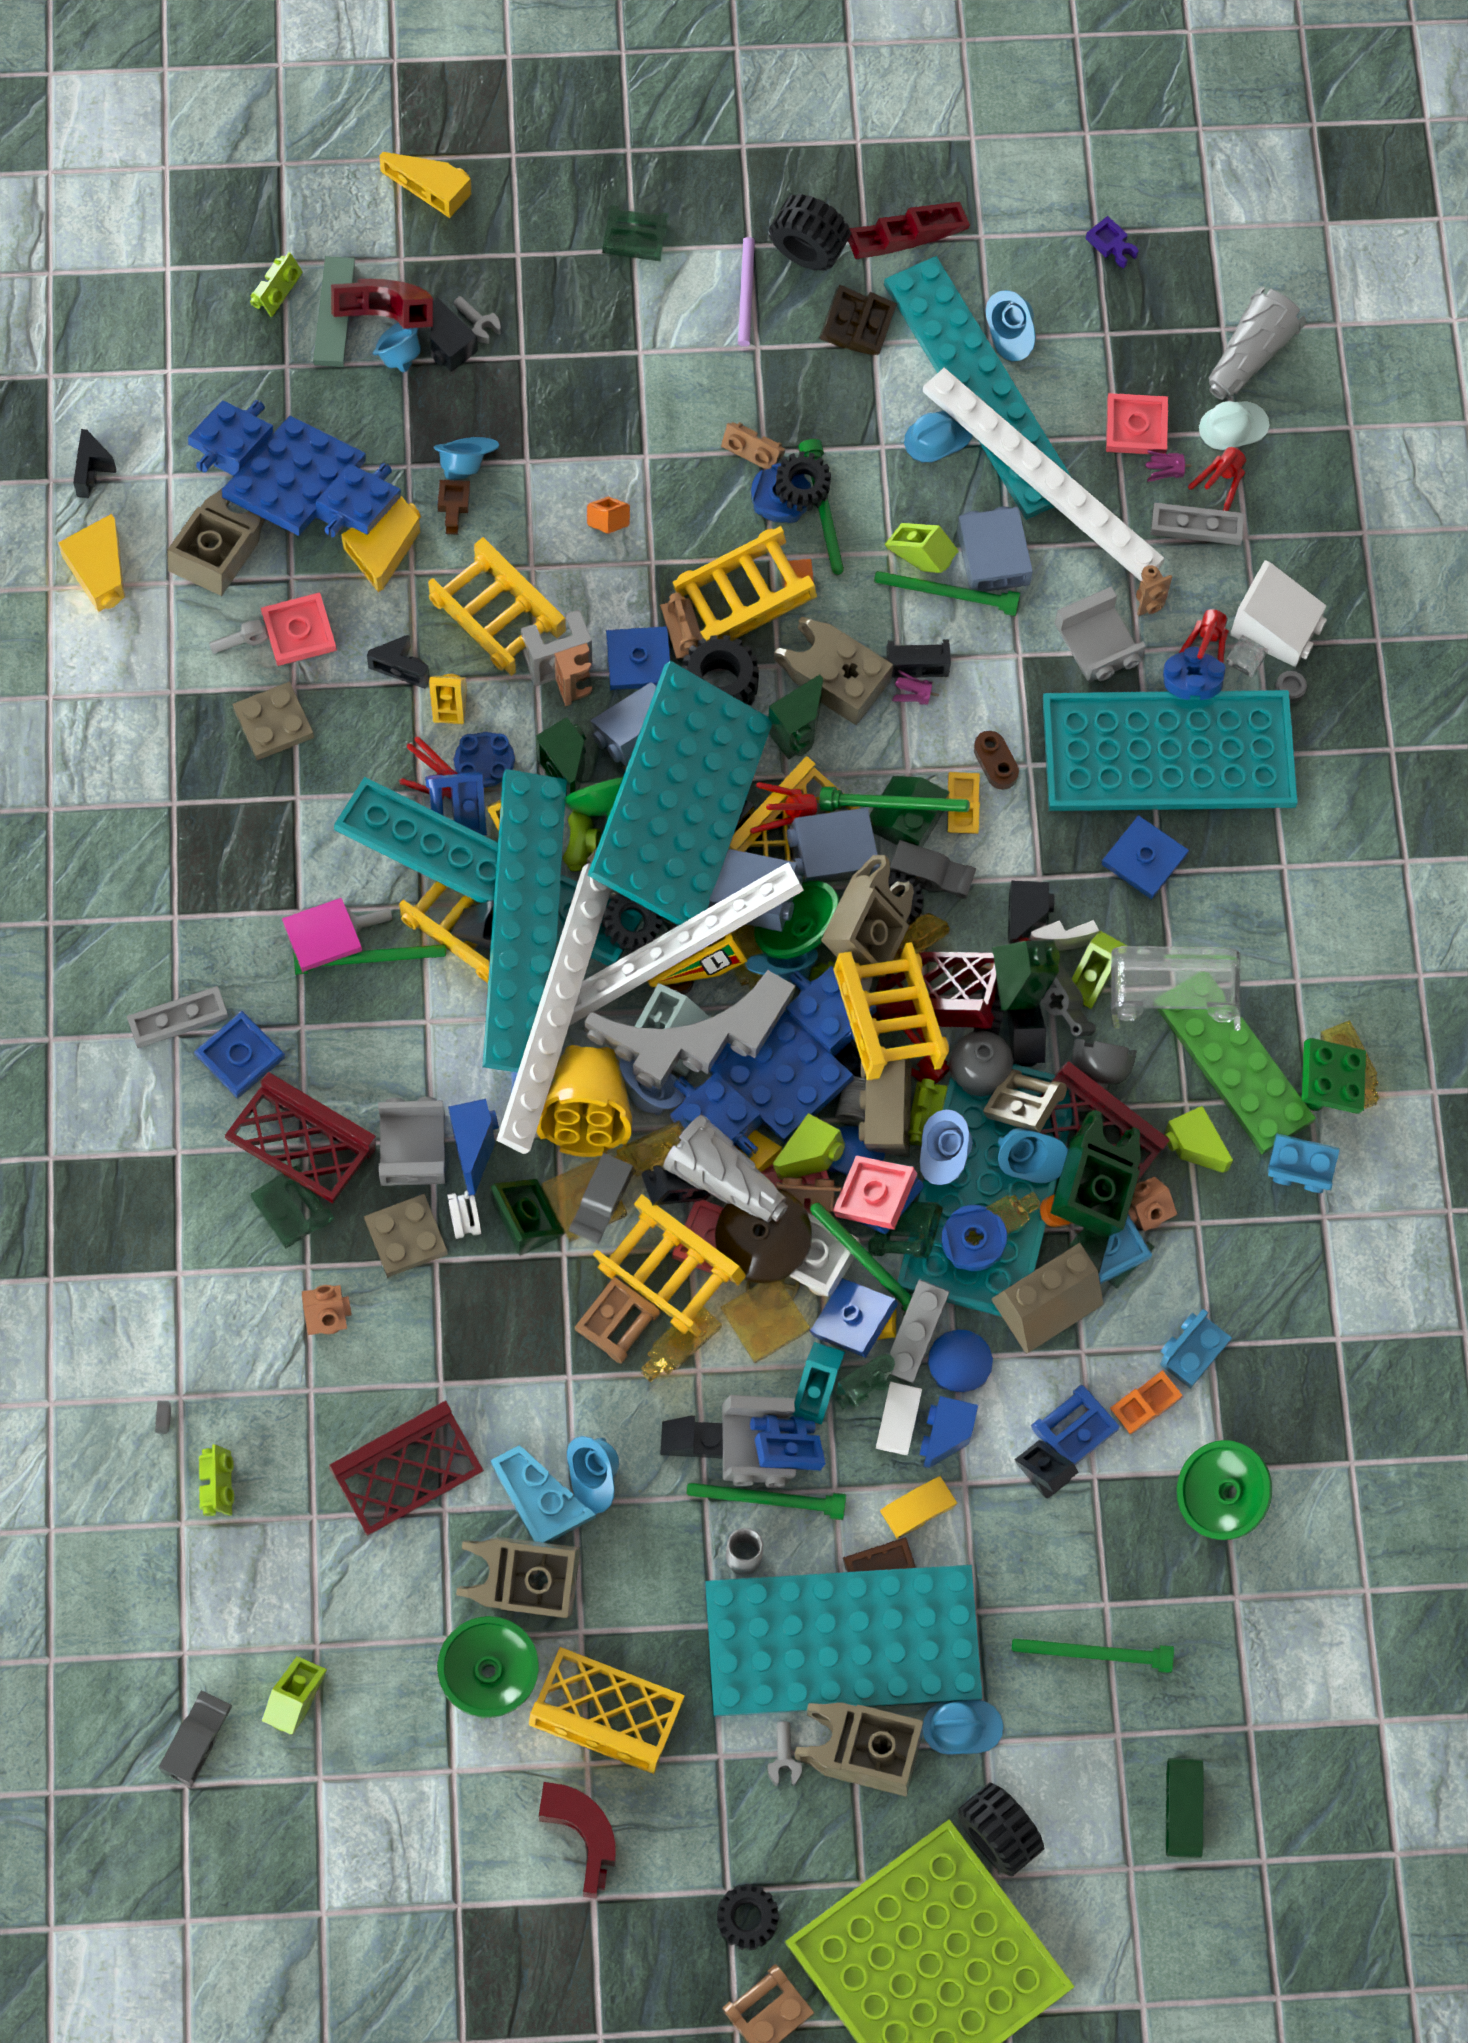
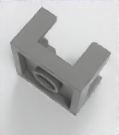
M579 609L566 614V620L572 636L543 644L537 626L534 624L521 628V636L526 646V649L522 650V656L535 687L556 680L554 653L587 643L590 653H588L589 663H591V668H593L592 640Z

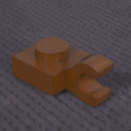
M440 480L438 512H446V534L458 535L459 513H468L470 481Z

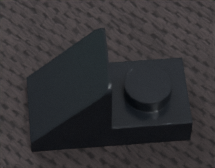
M81 429L73 484L77 497L89 498L91 487L96 486L97 472L116 473L117 470L114 459L87 429Z
M409 635L370 649L367 653L368 669L424 689L430 678L429 665H426L424 661L416 657L407 658L411 648Z
M494 900L464 909L452 931V936L491 949Z
M693 1415L662 1421L660 1455L723 1459L722 1423L695 1422L696 1416Z
M1040 1440L1014 1459L1019 1468L1045 1498H1050L1069 1483L1072 1477L1079 1473L1073 1462Z

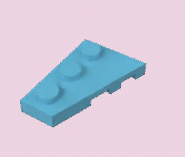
M520 1445L490 1460L494 1471L534 1542L549 1543L596 1518L594 1512L575 1498L571 1491L563 1487L549 1474L547 1469Z

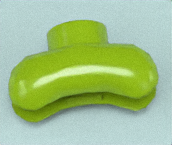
M573 811L567 819L570 827V839L562 859L570 871L577 872L581 871L582 867L587 864V858L598 847L603 833L600 828H594L593 821L589 816Z

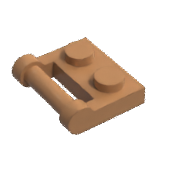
M613 1277L577 1323L575 1331L606 1352L613 1360L622 1364L628 1356L626 1352L649 1322L657 1319L661 1311L616 1277ZM635 1306L641 1313L618 1343H613L609 1338Z
M776 1964L767 1970L768 1975L733 2004L729 2001L722 2007L723 2012L748 2043H780L814 2015V2011ZM778 1985L783 1994L747 2023L741 2014Z

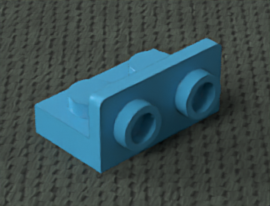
M1276 1133L1267 1169L1268 1176L1273 1177V1182L1281 1185L1291 1186L1292 1182L1304 1184V1189L1311 1192L1323 1193L1324 1189L1331 1191L1332 1179L1340 1150L1337 1147Z
M1202 1309L1197 1316L1191 1313L1181 1326L1184 1332L1180 1337L1175 1339L1172 1336L1160 1351L1164 1354L1160 1365L1190 1389L1232 1339V1337L1207 1318L1208 1312L1205 1309Z

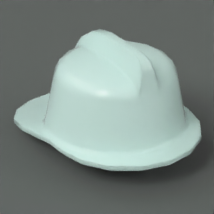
M1227 401L1216 405L1205 413L1200 421L1199 432L1205 444L1213 449L1226 450L1228 447L1236 448L1262 440L1267 434L1270 424L1267 414L1257 404L1248 401Z

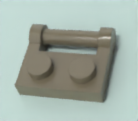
M1012 1069L1006 1080L997 1086L983 1112L988 1119L1040 1133L1057 1102L1064 1099L1067 1087L1065 1083L1059 1081L1050 1083L1022 1075L1021 1071ZM1020 1087L1042 1093L1044 1096L1041 1098L1013 1089Z

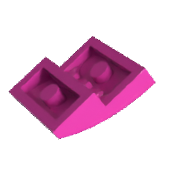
M342 898L282 918L302 972L362 951L361 944Z

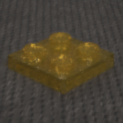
M600 1157L541 1183V1187L569 1242L580 1238V1236L569 1232V1227L581 1205V1200L600 1161ZM622 1200L608 1225L627 1216V1210Z
M781 1281L760 1283L721 1306V1311L754 1364L810 1331L809 1325Z

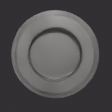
M1296 671L1283 672L1279 675L1275 684V690H1289L1290 703L1301 700L1307 688L1305 678Z
M157 1401L155 1433L167 1434L169 1432L171 1403L169 1401Z

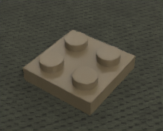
M290 681L232 704L256 760L314 738L313 731Z
M425 1194L364 1216V1221L387 1278L448 1255Z

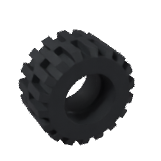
M803 194L789 196L769 228V237L780 253L792 262L815 271H826V269L832 268L851 235L848 223L836 209L820 199Z
M717 635L710 636V641H706L703 638L698 641V647L691 646L689 655H685L682 668L705 680L703 676L711 670H728L737 677V680L727 686L715 687L745 704L752 705L755 701V695H757L759 667H757L758 660L756 655L752 656V649L748 645L743 648L742 641L737 638L733 642L730 641V636L724 635L723 639H717Z
M989 1782L958 1808L960 1822L973 1843L998 1870L1009 1876H1014L1045 1849L1042 1837L1033 1821L1016 1800L998 1785Z

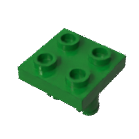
M1309 1038L1304 1041L1302 1101L1306 1102L1310 1110L1319 1111L1323 1107H1329L1355 1114L1364 1111L1366 1050L1315 1038Z

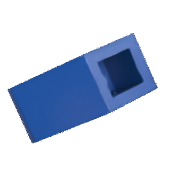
M943 1396L939 1397L937 1406L931 1405L927 1424L933 1425L930 1437H923L919 1454L926 1456L924 1467L931 1468L969 1445L978 1405Z

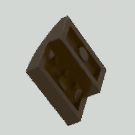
M839 285L833 296L819 339L856 352L879 355L897 303L873 292L864 296L843 285Z

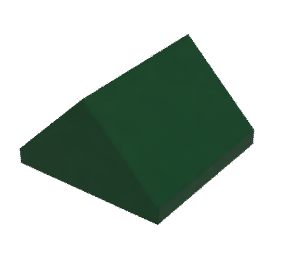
M537 1179L494 1183L490 1187L492 1202L519 1256L565 1234Z

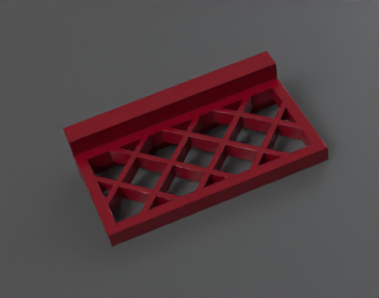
M897 951L893 960H899L903 951ZM915 952L921 957L922 967L929 962H936L938 964L937 967L925 974L923 979L926 987L930 990L928 994L939 1027H992L994 1016L991 1013V1008L998 988L995 964L993 969L982 977L976 970L986 963H994L993 953ZM957 963H965L967 967L954 976L948 972V969ZM899 972L896 975L886 974L885 977H880L875 992L890 990L896 985L899 988H904L900 983L906 979L904 972ZM945 973L949 979L933 989L929 982ZM973 973L978 980L962 990L958 983ZM953 986L959 991L958 994L950 999H941L939 997ZM984 987L986 989L984 999H969V996L980 988ZM911 999L875 1005L877 1012L871 1017L880 1021L893 1019L895 1016L917 1015Z
M1068 1061L1062 1065L1051 1081H1059L1066 1084L1071 1103L1056 1105L1050 1114L1052 1128L1043 1129L1040 1133L1046 1135L1047 1133H1053V1137L1059 1139L1058 1132L1075 1130L1076 1134L1082 1126L1079 1125L1077 1107L1089 1106L1092 1110L1102 1112V1117L1108 1121L1103 1122V1127H1116L1120 1131V1138H1122L1126 1130H1131L1133 1127L1140 1129V1147L1149 1154L1143 1163H1139L1138 1170L1140 1173L1138 1180L1158 1153L1170 1141L1165 1135ZM1075 1096L1082 1102L1076 1103ZM1071 1108L1074 1126L1057 1128L1055 1110Z
M270 1072L262 1079L259 1090L225 1134L226 1140L331 1203H334L366 1158L369 1159L376 1150V1136ZM264 1098L275 1105L276 1113L258 1116L256 1107ZM295 1117L302 1122V1130L285 1132L282 1119ZM278 1120L280 1134L262 1137L259 1123ZM256 1125L258 1138L245 1140L236 1135L241 1127ZM322 1133L328 1137L329 1146L311 1148L309 1135ZM305 1136L308 1150L289 1153L286 1140ZM282 1140L285 1154L271 1156L265 1152V1143ZM349 1149L357 1154L352 1163L338 1164L336 1151ZM332 1152L334 1166L316 1169L313 1156ZM309 1157L312 1170L298 1172L292 1168L291 1160ZM346 1171V1172L343 1174V1176L341 1177V1173H340V1172ZM336 1173L338 1183L332 1191L319 1184L318 1176Z
M446 1400L329 1464V1470L339 1484L367 1536L484 1471L456 1422ZM448 1423L455 1434L452 1448L433 1442L436 1430ZM432 1433L430 1441L421 1439ZM458 1441L464 1451L455 1449ZM417 1442L428 1446L423 1464L404 1459L408 1445ZM431 1447L451 1452L446 1470L427 1465ZM403 1449L401 1457L392 1455ZM454 1453L468 1457L474 1469L463 1475L450 1472L449 1469ZM387 1458L399 1462L394 1480L375 1475L379 1461ZM402 1463L422 1468L417 1486L398 1481ZM374 1465L372 1473L363 1471L369 1468L370 1466ZM425 1469L444 1474L440 1488L431 1491L420 1487ZM356 1474L369 1477L370 1480L365 1496L352 1493L345 1480ZM447 1476L456 1478L453 1481L445 1484ZM373 1479L393 1484L388 1502L368 1497ZM396 1485L415 1491L410 1505L401 1507L391 1504ZM418 1492L427 1494L416 1501ZM355 1498L363 1500L361 1509L358 1506ZM367 1502L386 1507L383 1519L372 1526L368 1524L363 1515ZM389 1508L399 1510L387 1517Z

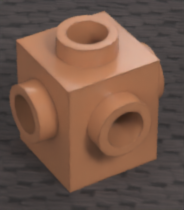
M1155 1176L1136 1184L1128 1214L1133 1223L1142 1231L1155 1229L1162 1222L1177 1215L1169 1188Z
M321 1285L313 1290L301 1291L308 1335L319 1333L334 1334L340 1330L347 1329L346 1316H351L352 1313L349 1296L342 1297L340 1285Z

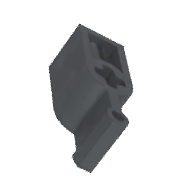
M899 840L890 866V872H896V877H900L901 873L907 874L906 880L909 881L912 877L916 880L915 886L920 885L921 889L931 892L941 890L966 899L976 868L950 861L947 856L939 852Z
M1059 962V973L1040 1002L1050 1014L1063 1015L1070 1025V1031L1076 1037L1091 1036L1096 1031V1028L1080 1010L1083 1005V996Z
M603 1152L585 1190L581 1205L569 1227V1232L599 1245L605 1229L615 1214L635 1172L633 1165Z
M201 1690L188 1717L182 1722L159 1765L161 1773L192 1787L216 1742L218 1732L228 1716L232 1705Z

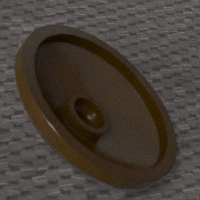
M776 1188L786 1197L784 1203L788 1205V1208L777 1222L773 1219L767 1222L762 1218L749 1214L734 1204H726L718 1218L715 1229L717 1250L740 1266L746 1275L744 1278L746 1281L766 1284L783 1280L799 1269L810 1251L812 1225L809 1215L803 1205L793 1195L782 1189ZM758 1226H764L766 1229L764 1235L756 1236L755 1229Z

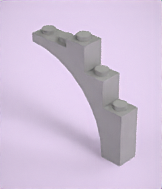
M767 970L755 987L735 1005L704 1021L689 1026L667 1029L638 1028L613 1022L590 1012L584 1022V1032L587 1033V1037L592 1042L601 1046L605 1043L614 1048L615 1054L629 1062L633 1059L635 1061L633 1064V1074L636 1075L635 1079L648 1088L655 1086L661 1090L680 1058L684 1060L683 1064L695 1072L702 1070L707 1074L727 1043L731 1044V1049L736 1053L756 1058L793 998L795 985Z

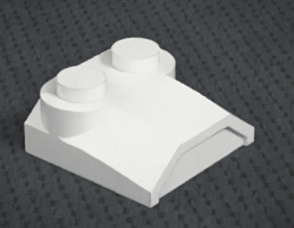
M808 1213L812 1225L811 1248L803 1264L790 1277L808 1286L812 1293L818 1296L829 1297L844 1277L854 1256L815 1216ZM852 1235L860 1243L859 1238Z

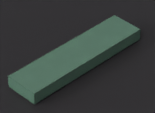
M325 256L313 358L314 365L344 367L349 316L333 317L331 314V284L353 283L355 258Z

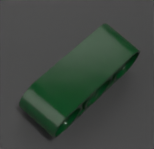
M1168 1758L1166 1768V1856L1202 1858L1204 1813L1203 1760Z

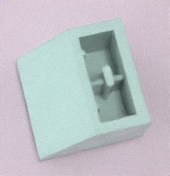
M658 983L634 1027L667 1029L689 1026L710 1017L687 996ZM680 1058L673 1071L687 1076L690 1069L683 1064L684 1060Z

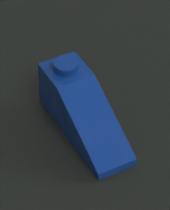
M486 1098L448 1106L452 1131L469 1196L475 1195L495 1145L493 1130L499 1129L495 1110L489 1111Z

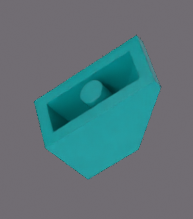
M817 1342L813 1343L794 1401L795 1411L791 1415L803 1417L805 1420L814 1421L822 1425L845 1355L844 1351Z

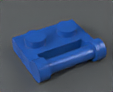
M481 772L430 775L425 777L426 787L429 788L431 810L444 816L442 788L451 787L453 821L483 836L487 835L483 775Z
M1079 1385L1073 1390L1074 1395L1043 1420L1037 1419L1031 1424L1032 1430L1041 1440L1073 1462L1074 1465L1083 1460L1120 1428L1083 1385ZM1083 1405L1088 1409L1087 1412L1057 1436L1051 1431L1052 1428L1079 1406Z

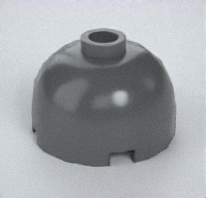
M981 1030L970 1032L958 1041L952 1049L949 1068L954 1082L956 1080L958 1085L963 1087V1091L981 1097L993 1095L997 1086L1003 1083L1011 1073L1014 1062L1011 1048L1002 1037L996 1033Z
M1075 1039L1072 1063L1107 1090L1108 1085H1118L1131 1074L1137 1050H1129L1127 1047L1097 1041L1091 1044L1086 1043L1084 1039Z

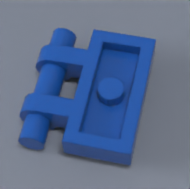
M775 1415L751 1418V1430L762 1431L754 1439L760 1467L822 1470L826 1463L820 1436L807 1435V1433L813 1434L815 1432L816 1425L814 1421L804 1420L803 1417L791 1416L790 1419H777Z

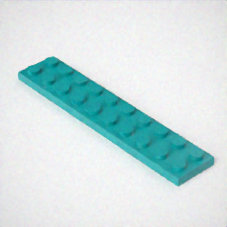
M937 256L885 278L884 286L892 300L897 303V308L935 371L938 373L943 368L947 369L1071 477ZM978 440L1026 520L1055 507Z
M506 769L503 773L483 1068L518 1073L556 953L565 816L564 798L566 797L567 781L562 778Z
M366 777L362 779L334 823L335 831L480 903L494 900L498 842ZM562 874L560 878L556 940L558 942L578 883ZM611 898L608 899L606 908L608 907L609 903H610L611 900H613V899H611ZM626 910L621 914V923L625 929L635 932L643 916L635 910ZM601 921L590 958L610 966L620 959L624 950L619 949L620 944L617 942L614 945L610 943L612 938L610 935L608 937L605 936L604 931L606 927H602Z

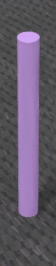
M751 237L743 239L738 345L744 347L750 345L755 249V239Z

